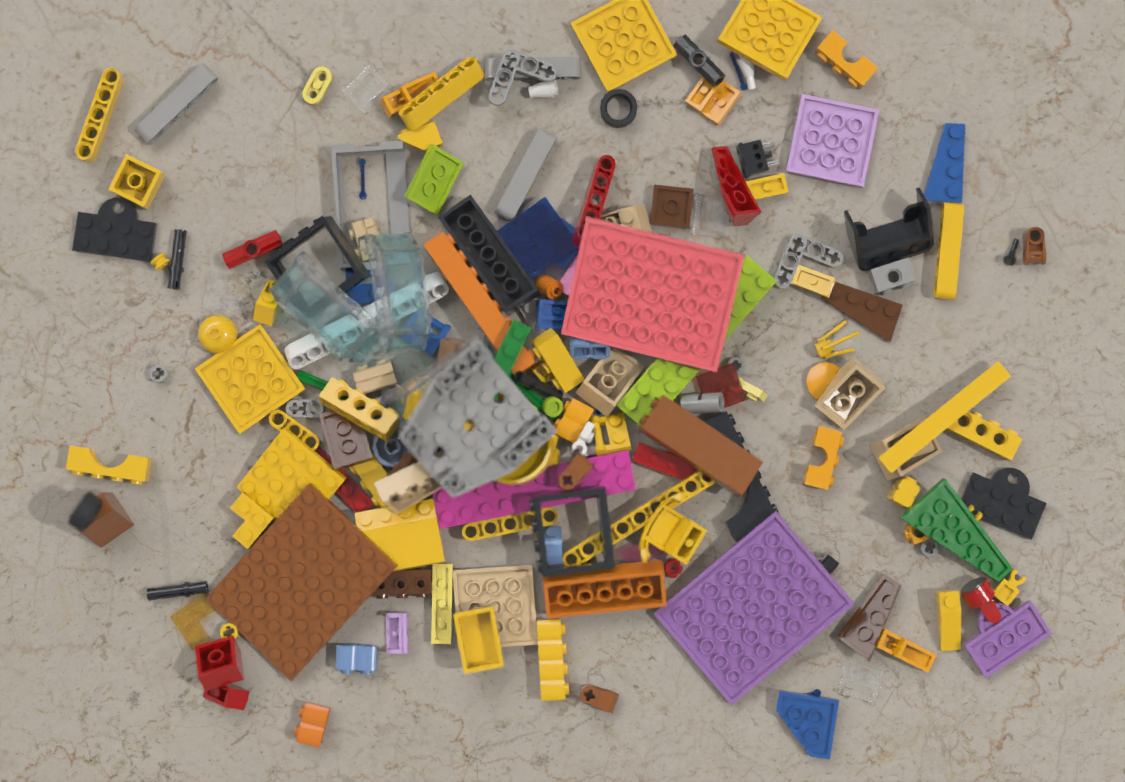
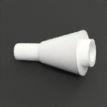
M739 55L740 59H736L744 77H746L748 90L756 88L753 76L755 64Z

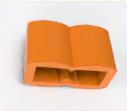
M306 702L305 706L302 705L299 712V717H302L301 724L296 725L294 737H297L296 742L320 748L331 707Z

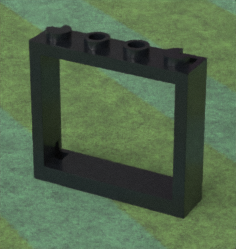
M322 215L313 221L314 225L300 230L298 237L295 239L292 237L285 241L283 248L272 251L270 257L264 261L303 321L312 319L371 276L332 216L324 217ZM326 228L355 274L309 306L284 268L281 260Z
M597 486L532 495V500L529 501L530 513L534 512L535 520L531 521L533 533L536 532L537 540H534L535 553L539 552V560H536L538 572H541L543 577L615 568L606 487ZM596 495L604 562L548 569L540 502Z

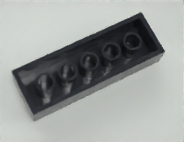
M471 194L438 217L508 317L540 295L536 285Z

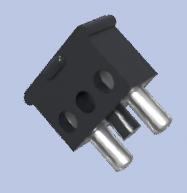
M760 139L744 144L740 142L736 146L745 179H748L750 176L766 173L769 168L780 165L779 159L766 160L772 157V152H764V149L774 147L775 143L773 140L761 142Z

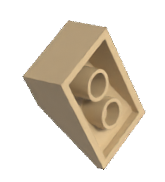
M610 346V357L600 359L576 391V394L608 417L645 366L622 349Z
M853 355L839 369L815 404V407L845 430L885 389L884 382L881 377Z
M925 416L869 445L886 480L901 477L943 452L937 439L934 438L891 474L878 461V457L926 419Z

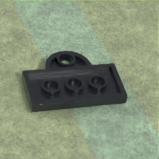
M118 197L111 198L101 205L98 214L78 212L72 251L151 262L158 224L138 220V212L135 206L128 200ZM117 203L124 204L125 208L122 213L115 212L114 207Z
M1015 468L1000 469L993 474L991 479L972 472L961 497L967 508L970 505L974 506V510L971 512L973 515H977L980 511L983 515L982 520L1030 540L1034 536L1047 504L1029 496L1030 484L1028 478L1023 472ZM1010 473H1015L1018 476V481L1015 484H1011L1008 481Z

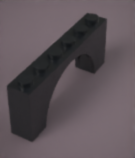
M726 411L705 421L706 424L744 449L742 444L745 442L740 431L736 432L733 426L736 422L732 414L728 415ZM759 470L747 487V494L742 507L732 518L725 521L733 540L750 533L773 512L777 511L779 514L776 505L771 504L768 499L771 496L766 485L762 486L759 480L762 478Z

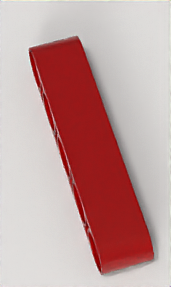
M610 155L601 156L593 167L572 237L573 244L577 248H580L582 240L580 234H583L585 216L600 220L616 166L615 159ZM601 163L605 164L608 169H604ZM596 181L601 182L603 187L598 186ZM591 198L597 201V205L591 202Z

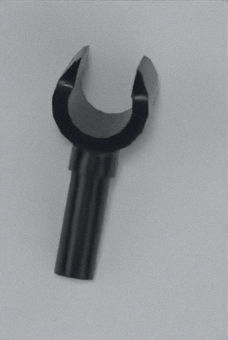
M1014 239L1009 253L1003 257V263L1006 262L1009 256L1012 257L1010 266L1016 263L1014 254L1019 242L1018 239Z

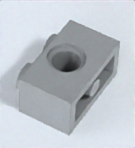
M909 257L868 271L875 294L881 292L882 296L892 293V288L900 286V289L912 286L911 282L916 280ZM889 273L896 274V283L888 280Z

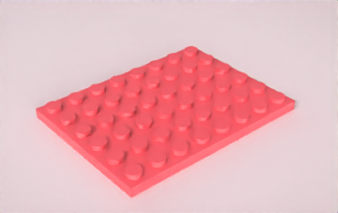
M587 217L561 334L717 372L745 254Z

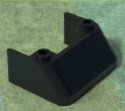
M920 187L916 188L917 203L911 204L904 209L903 219L867 230L863 222H853L848 210L844 211L846 233L860 270L869 271L889 263L926 253L932 249L934 238L931 207Z

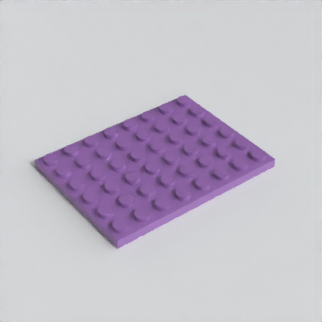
M775 511L666 602V607L658 608L653 614L732 705L855 603L778 512Z

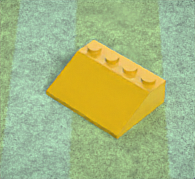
M433 498L419 501L399 514L393 512L389 507L355 513L356 526L398 565L394 571L445 562L441 532Z

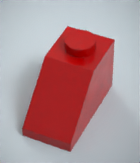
M229 684L204 691L203 697L225 708L244 711L250 691L240 686Z

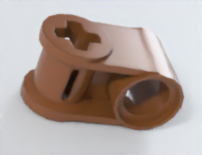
M1039 227L1029 228L1023 233L1024 265H1029V263L1046 264L1045 234ZM1031 231L1036 232L1038 235L1035 242L1030 239Z
M578 453L559 476L558 484L560 488L571 490L588 474L594 465L582 454ZM563 476L566 478L570 476L572 478L571 486L569 484L563 485Z
M591 684L582 686L579 692L584 703L608 713H613L619 694L614 691ZM590 689L594 696H589L586 699L584 692H588Z

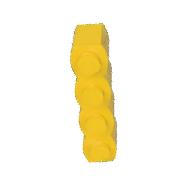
M561 618L537 620L541 701L565 700V695H569V683L564 682V675H568L567 663H563V655H567L566 643H562V635H566L565 623H561Z

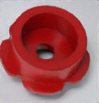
M675 558L666 560L663 567L664 574L669 575L670 578L678 577V574H681L683 570L680 561Z

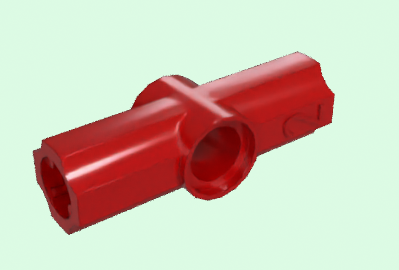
M274 230L254 240H248L243 245L223 253L222 256L228 269L231 270L250 260L258 259L262 255L284 245L277 230ZM251 245H256L257 252L250 255L248 248Z

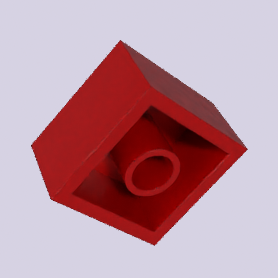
M234 635L195 646L197 675L205 691L244 680L241 650Z

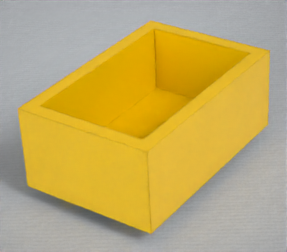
M494 605L454 612L464 674L504 667Z

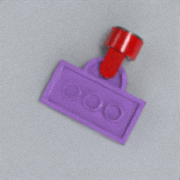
M984 577L973 579L961 589L960 594L970 609L980 608L977 616L979 633L963 643V645L985 678L1052 634L1032 601L1027 600L1014 610L1003 603L994 602L992 598L995 596V591Z

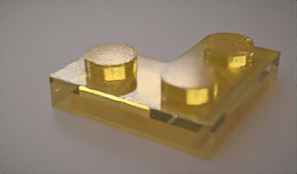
M202 594L170 617L192 650L195 649V646L201 645L210 638L199 622L215 611L214 607L205 599V594Z

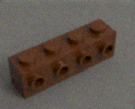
M432 569L394 571L372 595H376V599H386L388 595H396V598H408V594H416V598L428 597V594L432 593Z

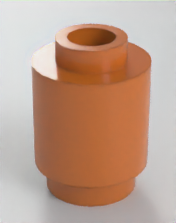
M541 275L535 281L540 294L550 299H557L562 294V283L549 275Z

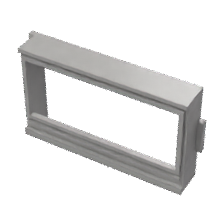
M403 141L379 142V146L358 148L355 147V144L331 145L336 223L346 239L342 157L386 154L393 260L362 262L367 270L387 269L389 266L412 265L408 199L404 197L407 191ZM338 247L339 268L341 270L352 269Z

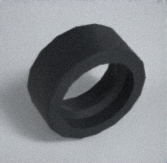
M614 89L606 93L601 100L600 113L606 124L614 128H622L633 122L638 106L636 99L630 92L624 89ZM622 97L630 104V113L626 118L616 120L608 114L607 105L613 98Z
M88 492L74 508L69 517L68 524L78 531L84 532L100 512L104 503L103 499L92 492Z

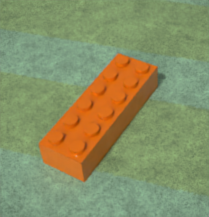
M662 560L646 561L645 563L615 564V568L543 577L547 619L667 606Z

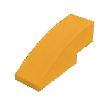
M435 71L403 85L399 90L381 98L379 103L388 119L399 115V110L439 79Z
M883 629L876 647L929 673L937 656L886 629Z

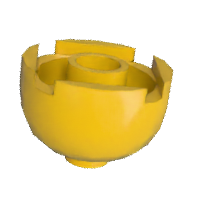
M213 315L207 317L201 323L198 329V339L206 351L217 354L227 351L233 345L234 341L238 339V329L230 318L223 315Z

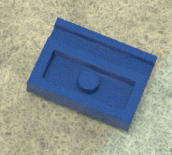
M536 300L537 325H535V329L551 328L552 330H562L568 301Z

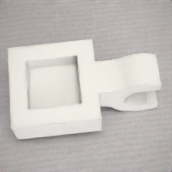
M589 421L586 423L578 440L573 444L570 450L571 453L575 449H579L581 454L585 456L587 452L585 443L590 444L595 434L592 432L595 424Z

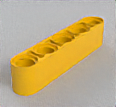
M475 57L464 59L399 110V115L408 130L412 131L421 127L483 79L485 73Z
M107 68L102 73L75 149L77 157L87 163L93 162L97 158L124 83L122 74L115 68ZM112 74H117L116 81L110 83L109 77ZM110 93L109 100L103 101V95ZM99 111H103V118L96 120V114ZM96 129V137L89 138L90 131ZM90 148V154L87 157H83V150Z
M947 202L942 204L933 292L934 298L955 300L964 204Z
M552 507L541 508L543 527L554 524L558 519V512ZM547 510L555 513V519L551 522L544 519V513ZM526 511L468 523L463 527L462 535L466 540L474 541L532 529V525H526L524 518L528 514L534 516V512ZM508 518H512L516 522V526L512 530L505 527V521ZM488 522H493L496 525L494 533L486 531L485 526ZM473 526L476 528L477 534L475 537L467 536V527Z

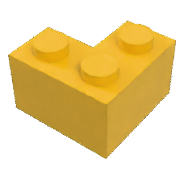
M245 492L230 507L245 520L233 537L247 549H250L275 519L273 515Z

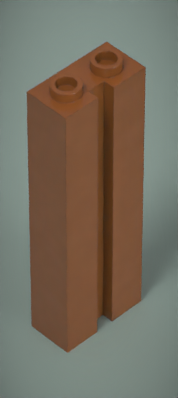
M662 395L659 399L655 397L649 406L652 408L649 415L644 414L639 421L641 425L639 431L735 496H742L763 461L665 395Z

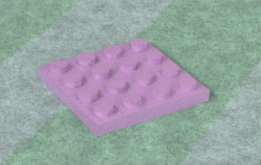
M802 94L785 172L863 188L879 110Z

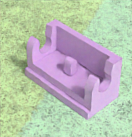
M408 612L386 613V653L407 654L409 652Z

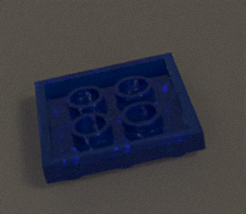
M546 197L497 230L531 280L577 248L572 241L573 235Z

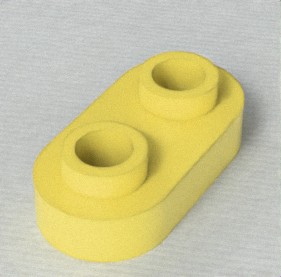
M317 67L311 74L302 93L304 100L308 104L316 105L323 99L332 82V74L328 68ZM321 75L326 76V79L324 81L319 80V77ZM312 92L317 93L315 98H310Z

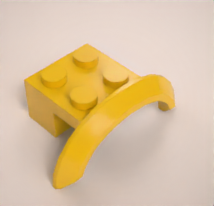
M680 492L668 497L650 517L643 530L639 546L640 557L644 563L650 556L648 551L649 542L687 565L702 541L707 530L670 508L675 503L682 502L687 495L686 493Z

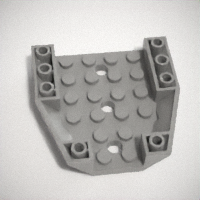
M478 339L431 380L399 435L409 451L451 497H456L513 472L557 432L546 417L540 415L490 357V352ZM498 392L504 395V401L501 404H497L494 401V395ZM468 419L474 422V428L471 431H466L463 426L464 422ZM438 446L444 450L441 458H435L433 455V450Z

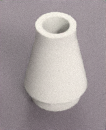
M556 79L553 82L543 81L529 86L530 98H554V96L559 95Z

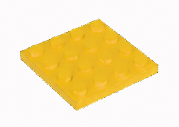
M612 0L570 23L607 93L677 57V53L648 0Z
M741 0L719 36L717 43L781 80L786 81L822 17L793 0Z
M261 324L234 341L227 351L215 354L195 368L239 434H242L306 390Z
M284 427L236 488L242 493L245 492L273 515L275 517L274 520H277L309 483H312L330 499L346 480V477L338 470L334 471L331 464L288 428Z

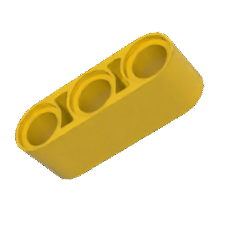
M275 410L270 414L269 422L278 431L281 432L284 427L290 430L291 427L297 425L300 428V433L297 435L299 439L306 444L309 437H314L316 445L311 448L314 451L321 446V439L318 435L286 412ZM277 414H282L284 417V421L280 425H277L274 421Z

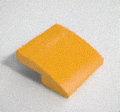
M702 77L685 102L719 126L742 94L741 91L724 80L713 88Z

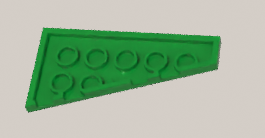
M942 478L899 517L995 581L999 582L1013 569L947 479Z

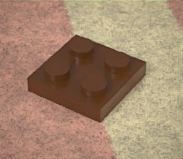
M654 184L650 225L689 229L694 189Z

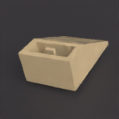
M632 205L601 215L600 220L652 232L645 205Z

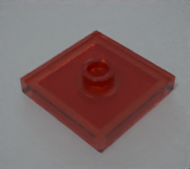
M734 363L719 367L717 372L708 371L696 376L702 394L719 392L723 394L724 408L747 400Z

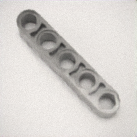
M535 57L555 65L557 68L556 80L581 79V58ZM488 58L484 60L485 80L494 81L502 58ZM506 58L508 60V65L506 69H509L511 72H513L514 69H510V66L512 62H516L517 60H515L514 58ZM527 61L524 64V68L527 71H533L536 67L532 61ZM539 64L537 75H540V71L544 72L547 78L550 75H554L551 68L545 71L541 69L542 65ZM516 72L514 81L538 80ZM502 73L499 76V81L510 80V76L507 73Z
M205 64L200 65L136 126L135 132L148 145H151L218 81V77Z
M541 128L538 129L495 214L510 222L515 220L556 142V136Z

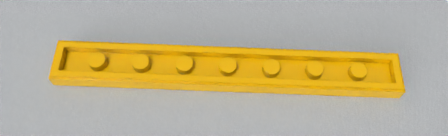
M997 361L878 457V461L891 474L1010 378L1011 375Z

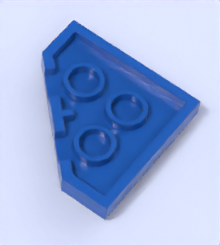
M779 690L776 706L777 713L782 717L810 757L830 760L839 699Z

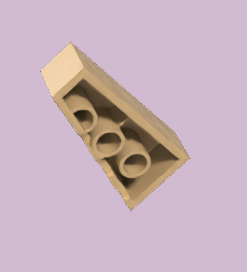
M441 450L440 452L435 454L434 457L441 458L444 454V450ZM420 462L374 482L383 503L396 514L442 488Z

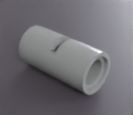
M721 392L687 394L681 396L680 406L691 414L720 413L724 411L725 402Z

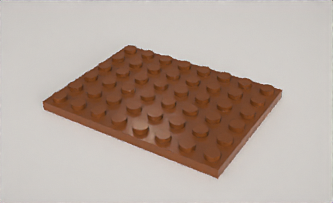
M309 483L205 599L231 624H234L246 639L292 681L398 565L312 483Z

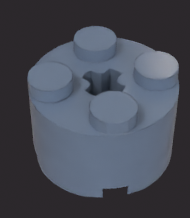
M397 428L388 442L375 436L372 444L373 453L381 464L393 467L402 460V455L405 452H410L399 437L403 429ZM395 441L398 450H394L392 453L389 444H393Z

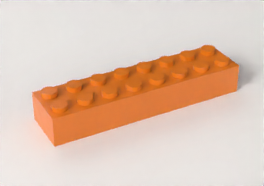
M442 231L425 243L424 247L498 351L511 324V320L507 315L502 316L500 313L502 308L497 300L490 299L489 295L491 293L485 283L480 284L477 279L480 278L473 266L470 268L467 266L468 260L461 250L457 252L455 249L457 244L450 234L445 235ZM523 345L511 370L514 375L518 371L525 373L536 364L534 360L537 358L530 348L526 350Z

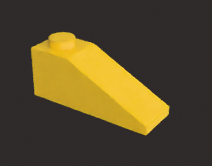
M935 591L940 651L961 650L959 591Z

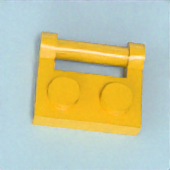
M624 412L608 415V417L593 416L589 418V422L595 424L593 433H595L596 455L602 456L631 450ZM606 425L610 445H604L600 426Z

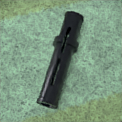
M174 229L171 265L168 266V271H170L168 289L180 290L181 275L184 272L182 267L186 230Z
M518 371L514 376L516 383L525 386L531 392L535 391L546 397L554 396L560 400L563 398L562 390H557L551 385L540 381L534 375L530 376L523 371Z
M188 581L180 585L147 588V599L151 601L207 594L209 591L208 582L190 583Z

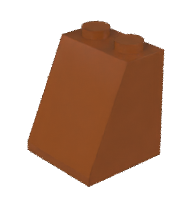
M113 492L98 495L104 501L103 506L91 525L84 532H80L101 548L135 525Z

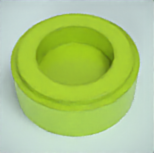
M551 396L544 400L542 410L549 417H557L563 410V403L560 399Z

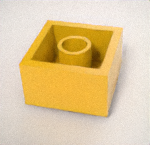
M126 154L108 190L149 210L166 174Z

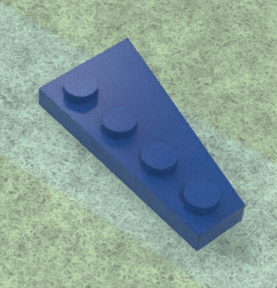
M944 124L924 192L927 202L962 203L965 124Z

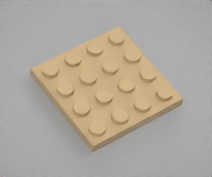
M532 564L453 570L455 612L494 605L501 647L538 645Z

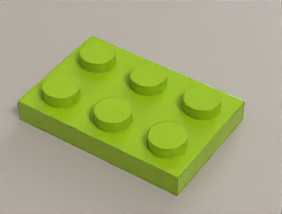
M430 144L404 197L427 211L438 215L464 162L439 147Z

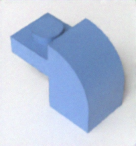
M561 526L543 527L548 569L563 567Z

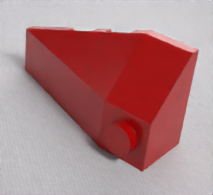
M713 147L711 149L724 207L734 227L748 225L762 212L728 147Z

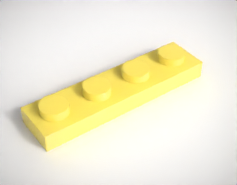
M433 564L431 644H452L453 564Z

